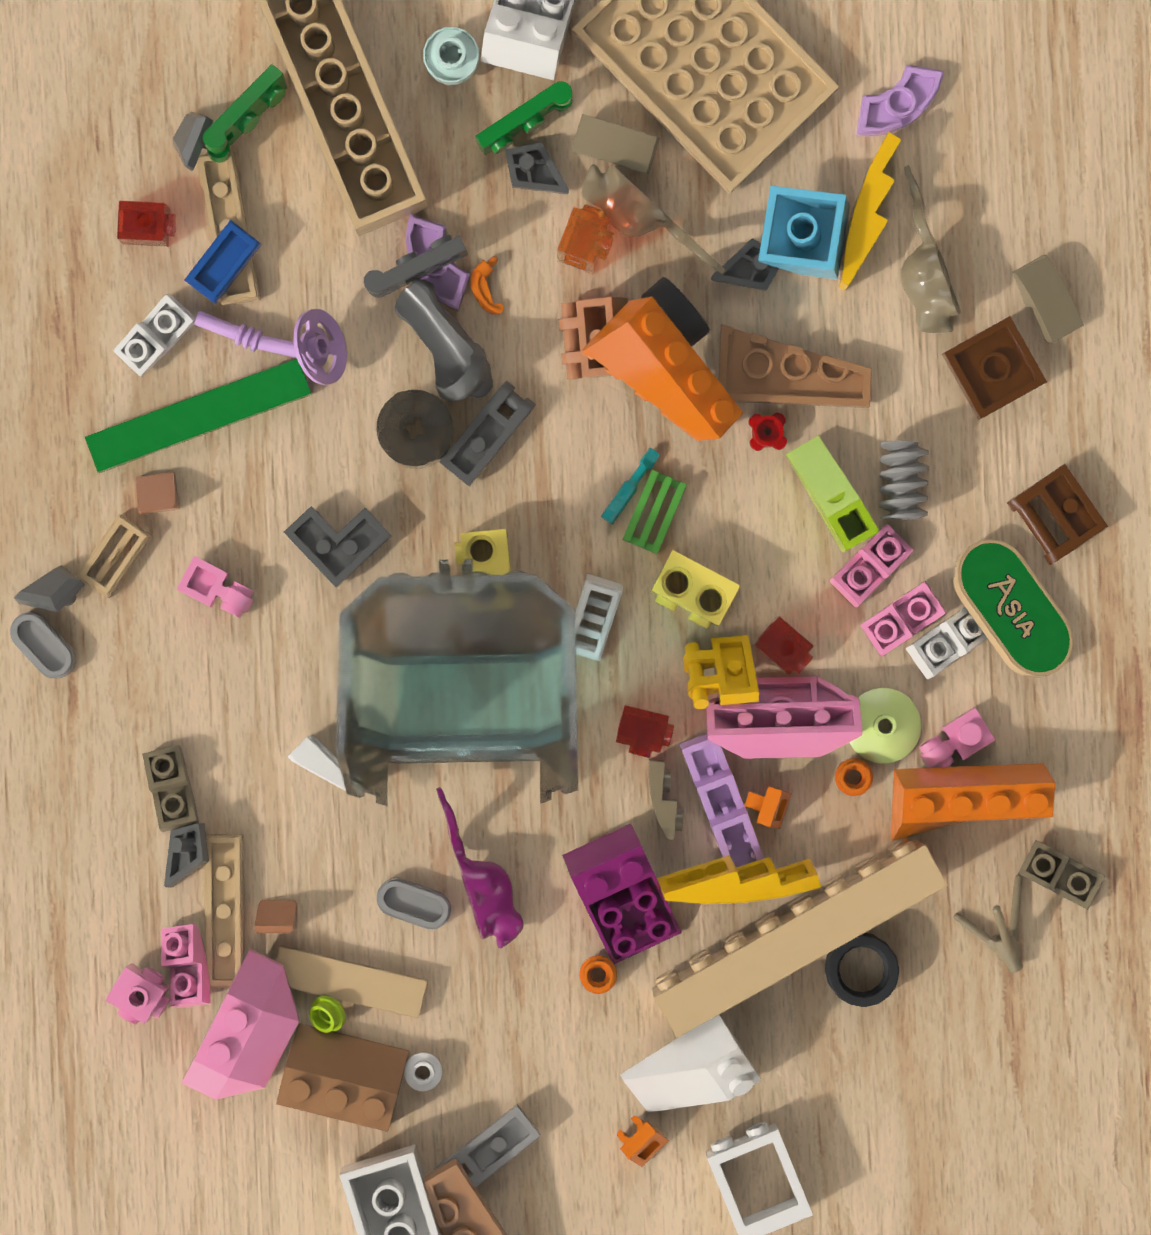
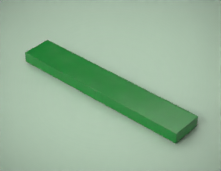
M294 359L85 437L97 472L102 473L311 396L312 392L298 359Z

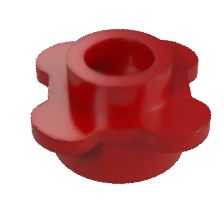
M778 412L772 416L763 417L760 414H753L748 421L749 426L752 428V438L749 442L750 447L755 451H761L766 447H773L776 450L783 449L787 444V439L783 436V426L786 423L785 416ZM766 428L771 430L770 435H765L764 430Z

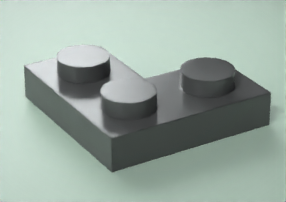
M311 506L284 531L288 538L336 588L392 536L366 508L337 533Z

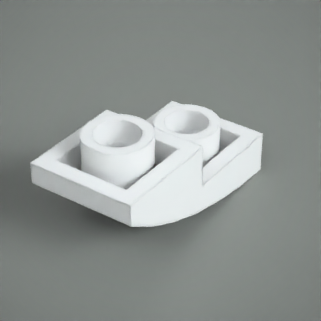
M166 294L148 316L130 330L113 351L142 377L194 325L196 318L171 294Z
M964 607L909 645L906 650L925 678L929 679L959 657L970 652L986 640L987 636L967 608Z

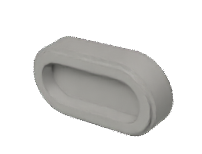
M23 613L14 619L10 628V636L13 643L44 676L63 678L72 672L76 664V655L73 648L43 616L37 613Z
M392 878L385 881L377 892V904L383 913L425 929L442 927L448 921L451 914L450 902L443 893L401 878Z

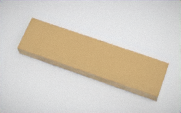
M233 149L228 160L221 163L212 161L208 154L200 155L197 161V169L211 244L230 220L249 234ZM253 257L221 297L223 307L260 300Z
M244 834L206 835L209 861L204 864L205 955L210 988H230L245 959Z
M279 946L276 962L284 965L291 989L317 995H328L334 999L419 1019L428 982L427 979L287 946Z

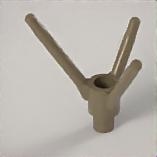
M1021 875L1015 876L1010 929L1007 930L1003 913L998 905L993 907V912L999 933L992 937L961 914L956 913L954 915L956 921L984 941L994 952H997L1000 960L1006 963L1010 973L1018 972L1023 968L1019 957L1022 952L1018 944V925L1022 894Z

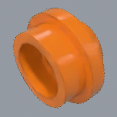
M846 759L839 764L835 771V782L839 790L844 794L859 796L866 793L871 787L873 772L870 766L861 759ZM851 770H857L860 773V780L856 784H850L847 781V774Z
M595 955L589 957L580 968L579 977L581 984L587 991L594 994L608 992L617 981L615 964L605 956ZM600 967L605 970L606 975L603 980L596 981L591 977V972L594 968Z

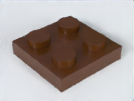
M1011 316L942 354L978 420L1047 383Z

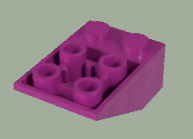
M631 823L562 855L570 877L614 964L682 933L668 901L663 896L659 882Z

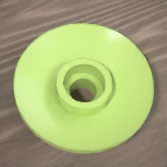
M876 688L860 695L858 699L860 700L862 736L849 742L852 748L864 759L875 763H892L907 756L916 746L921 733L920 714L912 700L905 694L890 688ZM888 719L891 722L892 727L888 733H881L879 731L878 723L880 720Z

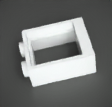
M767 1122L755 1124L746 1129L747 1135L735 1140L731 1136L721 1138L710 1145L711 1150L705 1152L738 1235H766L813 1216L776 1123L769 1126ZM773 1142L795 1197L742 1219L720 1164Z

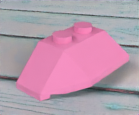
M818 676L757 678L759 702L720 705L718 695L715 699L712 698L709 701V706L706 708L708 740L744 759L822 757L862 736L860 700L853 695H847L838 687Z
M249 949L182 1081L183 1084L213 1099L229 1097L266 1087L300 1020L284 965Z

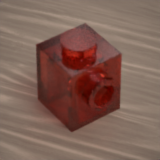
M119 201L117 239L124 245L169 247V237H174L176 232L175 214H170L171 209L165 203Z
M776 616L752 645L786 675H790L793 670L799 674L813 658L809 651L814 645L780 616Z
M624 704L615 742L629 745L628 753L651 758L652 751L660 753L662 745L669 747L674 725L668 723L669 715Z

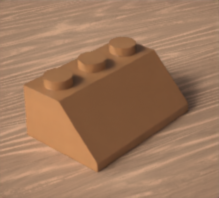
M299 1023L284 1069L276 1104L388 1132L409 1050L333 1031L324 1033L313 1026Z

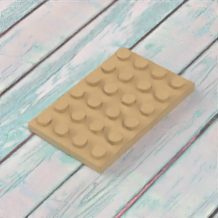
M601 0L572 28V33L729 194L839 89V85L756 0Z

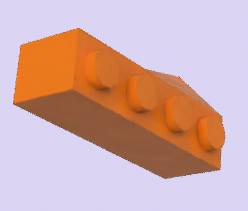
M653 297L629 301L580 351L589 359H595L606 368L605 371L615 379H621L628 384L641 399L649 401L659 408L663 416L696 441L720 439L743 414V411Z
M1044 763L894 769L890 838L894 841L966 821L1053 817L1056 782Z

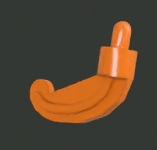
M496 256L491 257L487 262L484 260L480 262L473 270L470 281L475 299L486 312L492 315H499L504 310L501 303L494 304L486 278L494 271L492 267L498 262Z

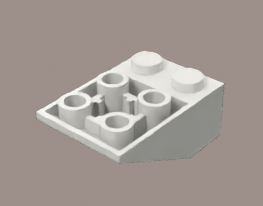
M494 0L484 32L481 62L554 80L576 0Z

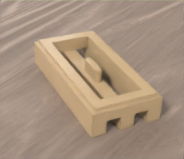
M118 514L76 577L105 597L110 598L152 535L142 530L123 515ZM124 526L128 530L93 579L89 574L121 527ZM135 534L139 536L106 587L103 586L101 583Z

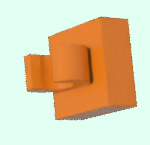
M768 786L765 796L749 792L744 806L760 811L756 823L780 829L792 793Z
M633 1116L631 1120L636 1124L637 1132L632 1137H629L625 1132L619 1130L617 1136L621 1142L625 1143L620 1150L629 1160L643 1167L669 1140L658 1128L637 1116Z

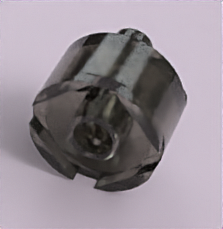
M423 390L398 392L384 404L378 415L376 431L379 444L394 462L409 469L430 467L441 461L453 445L455 438L453 418L447 406L432 393ZM417 420L421 421V426L426 432L424 435L417 434L415 439H410L411 433L407 430V426L409 424L415 425Z

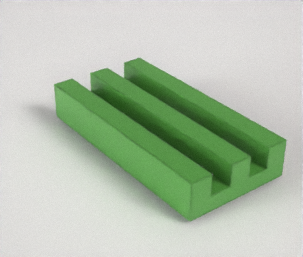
M652 470L622 540L658 554L687 484ZM655 481L661 482L662 486L640 538L632 536ZM669 486L673 487L676 491L654 544L646 542Z

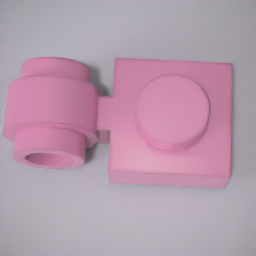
M196 556L193 557L177 587V590L211 608L219 596L221 597L220 600L223 601L220 608L241 618L243 612L248 613L254 601L251 598L254 593L253 590L235 581L231 587H225L224 584L230 574Z
M972 708L941 727L948 738L947 740H941L939 735L921 744L919 746L922 751L920 757L927 768L948 767L954 762L951 756L954 750L959 758L964 760L995 741L976 708Z

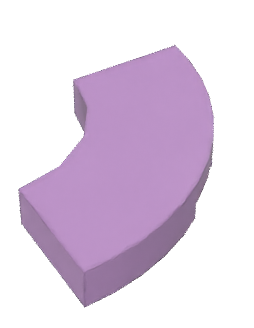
M906 65L901 80L891 90L880 95L863 96L856 136L885 135L888 132H895L912 123L927 109L940 87L944 71Z
M410 214L406 231L407 253L417 252L419 256L431 250L430 244L446 236V226ZM453 262L420 278L435 285V292L440 303L459 311L470 278L469 273L457 267Z

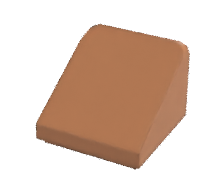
M174 472L136 477L139 514L147 515L180 509Z
M262 900L259 902L254 932L292 933L297 928L296 901Z

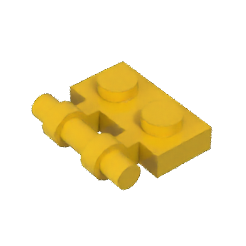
M748 635L711 638V650H700L699 645L695 642L685 645V655L682 661L684 671L689 674L690 679L687 682V691L689 697L693 699L696 709H705L709 706L708 696L710 694H719L720 705L759 702V688ZM714 668L715 675L704 676V670Z

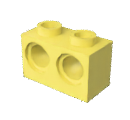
M507 529L460 533L461 542H454L456 565H464L465 580H458L460 603L467 602L468 610L514 606ZM478 541H487L492 545L493 554L485 562H478L472 557L471 549ZM483 578L492 579L497 587L496 594L489 600H481L475 593L477 582Z
M672 550L650 592L657 595L654 602L673 612L679 606L691 613L688 620L705 629H709L711 624L717 627L720 626L741 585ZM673 572H679L687 579V588L681 594H673L666 587V578ZM705 590H714L721 598V604L714 612L705 611L700 605V596Z

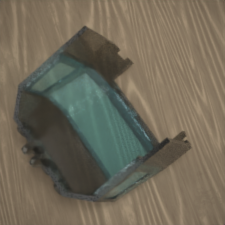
M448 559L439 560V572L431 573L428 576H410L406 573H394L389 577H379L339 613L337 757L347 795L361 798L365 796V793L376 796V803L388 806L389 764L540 761V804L552 800V792L561 789V793L564 794L577 791L575 609L536 574H527L523 571H510L505 575H488L485 572H474L473 559H464L462 576H451V567Z

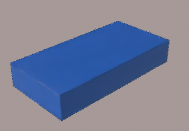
M230 220L184 281L216 305L262 244Z

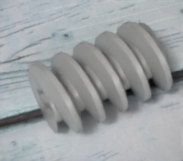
M881 442L880 447L891 451V453L881 456L880 462L891 466V468L881 471L880 477L891 483L880 487V493L890 496V499L880 502L879 507L889 511L890 514L879 519L914 520L928 515V511L917 507V504L928 500V496L917 492L918 488L928 485V481L919 478L918 473L929 470L928 465L918 462V458L929 455V450L918 447L919 442Z

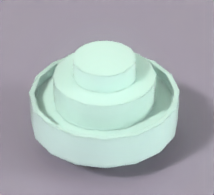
M444 27L435 31L427 39L423 49L424 64L428 73L436 81L446 85H458L467 81L476 72L479 64V49L474 38L467 31L457 27Z

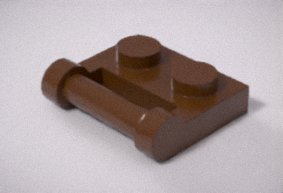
M1066 464L1061 465L1007 502L1013 512L1017 510L1046 552L1044 558L1049 565L1054 564L1108 527ZM1037 496L1067 537V540L1058 545L1030 504V501Z

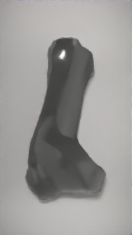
M416 278L410 286L400 293L395 304V311L402 320L413 328L432 353L435 367V387L439 396L449 402L463 400L469 396L476 398L486 396L493 387V379L485 350L473 342L456 319L441 307L435 292V285L429 281Z

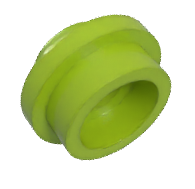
M321 995L313 1001L309 1011V1018L316 1029L328 1033L339 1030L345 1024L346 1014L338 1000L328 995Z

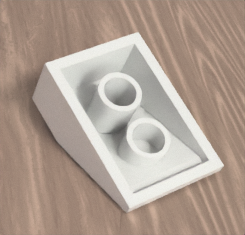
M720 1015L685 1033L620 1074L625 1084L648 1113L729 1101L736 1096L746 1094L752 1089L753 1085L761 1081L742 1047Z

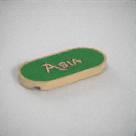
M995 539L978 541L962 551L955 564V576L953 577L955 591L1004 662L1014 672L1033 678L1046 677L1059 671L1067 663L1072 653V630L1063 613L1020 553L1011 545Z

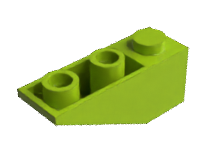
M819 435L785 454L842 553L880 532L861 498Z

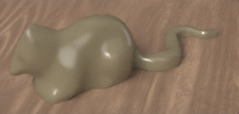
M613 164L605 173H601L596 165H591L583 182L582 196L590 204L600 207L614 228L632 237L645 235L660 227L666 228L676 240L694 252L704 262L713 266L722 275L726 272L721 265Z
M907 165L904 167L910 184L914 203V223L922 239V244L908 256L902 266V285L916 308V324L919 331L925 333L952 332L953 327L948 319L951 316L959 315L961 313L960 307L953 291L945 262L928 227L920 189L910 166Z

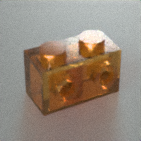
M584 205L583 209L573 207L557 249L559 262L593 274L599 258L606 261L614 240V233L609 231L610 220L604 218L605 212L589 205Z

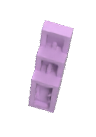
M707 733L680 743V748L722 857L730 855L735 867L764 859L722 747L708 740Z

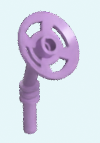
M311 309L301 314L295 325L294 342L265 336L262 330L255 332L254 327L250 326L247 329L246 324L242 323L241 326H238L202 311L198 312L194 325L235 340V345L239 346L243 343V348L245 349L251 346V351L253 352L259 349L297 358L305 374L318 384L328 385L335 383L344 373L347 362L345 339L338 323L324 310ZM306 323V331L302 334L300 338L301 329L303 325ZM318 323L321 324L327 331L331 339L330 342L325 332L317 326ZM328 355H333L331 369L326 374L322 366L326 363Z

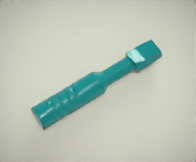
M652 448L647 450L639 461L640 465L632 477L623 483L600 517L612 525L615 523L637 491V484L647 470H651L660 456L658 452Z

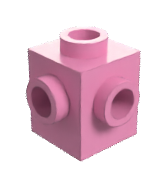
M131 963L124 968L105 1000L119 1008L117 1013L123 1019L133 1024H137L139 1021L145 1024L152 1016L159 1019L167 1007L170 999L165 997L170 986L163 982L165 977L158 971L147 966L142 970ZM138 991L143 993L145 1000L139 997Z

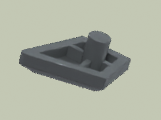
M194 112L185 115L173 137V145L184 166L191 171L196 166L202 148L207 149L204 144L203 135L213 123V120L209 117Z
M542 142L505 149L512 188L565 195L569 193L566 183Z
M751 239L722 266L726 272L722 275L716 271L712 275L711 280L767 291L779 268L758 261L761 243Z
M58 566L14 596V599L22 605L59 612L64 606H70L75 602L76 594L85 584L66 568Z
M205 823L171 830L164 881L165 887H174L209 861Z

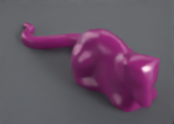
M436 788L446 817L451 846L461 871L463 884L481 939L495 936L497 946L501 949L513 941L524 927V921L513 905L511 880L500 865L494 862L474 861L466 857L455 814L446 800L442 788Z

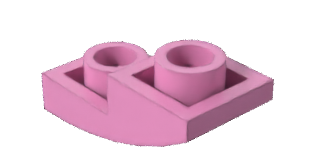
M888 524L884 525L879 530L880 532L875 534L829 580L855 607L859 606L914 551Z
M924 581L863 622L860 626L882 657L911 638L915 633L946 614L947 611L927 581Z
M189 924L161 929V967L170 968V1006L184 1008L211 1004L208 966L198 926Z

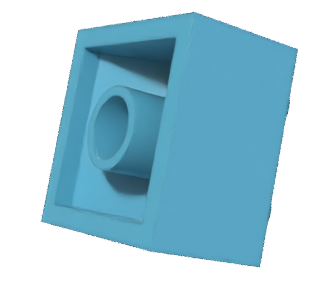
M770 186L758 261L799 275L838 280L850 210L847 196Z

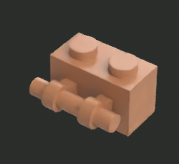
M604 297L561 303L562 319H558L559 331H563L565 353H561L562 365H566L567 380L581 379L582 377L611 376L605 371L606 368L595 359H589L580 351L628 303V298Z

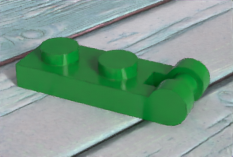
M273 64L205 131L203 140L212 161L221 163L228 160L231 154L230 146L243 133L248 134L256 127L259 117L268 107H275L283 99L287 89L284 75Z
M564 81L552 84L475 136L476 143L484 155L491 151L494 154L504 151L513 144L512 137L523 130L526 133L534 131L545 122L543 117L554 109L557 111L568 110L572 104L571 86Z

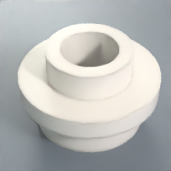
M426 1052L413 1055L409 1058L404 1068L406 1082L410 1087L418 1091L433 1089L438 1085L442 1077L440 1061L434 1055ZM419 1066H426L430 1070V1076L426 1079H421L417 1076L416 1069Z

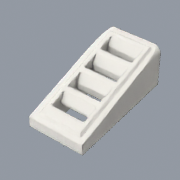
M587 574L564 651L597 661L601 660L623 592L622 584ZM594 590L610 595L611 600L608 601L590 595V592ZM586 604L607 610L606 616L585 610ZM581 620L603 625L600 631L580 625ZM577 633L597 639V645L576 640Z
M314 735L307 736L288 756L292 762L350 794L357 796L365 789V785Z

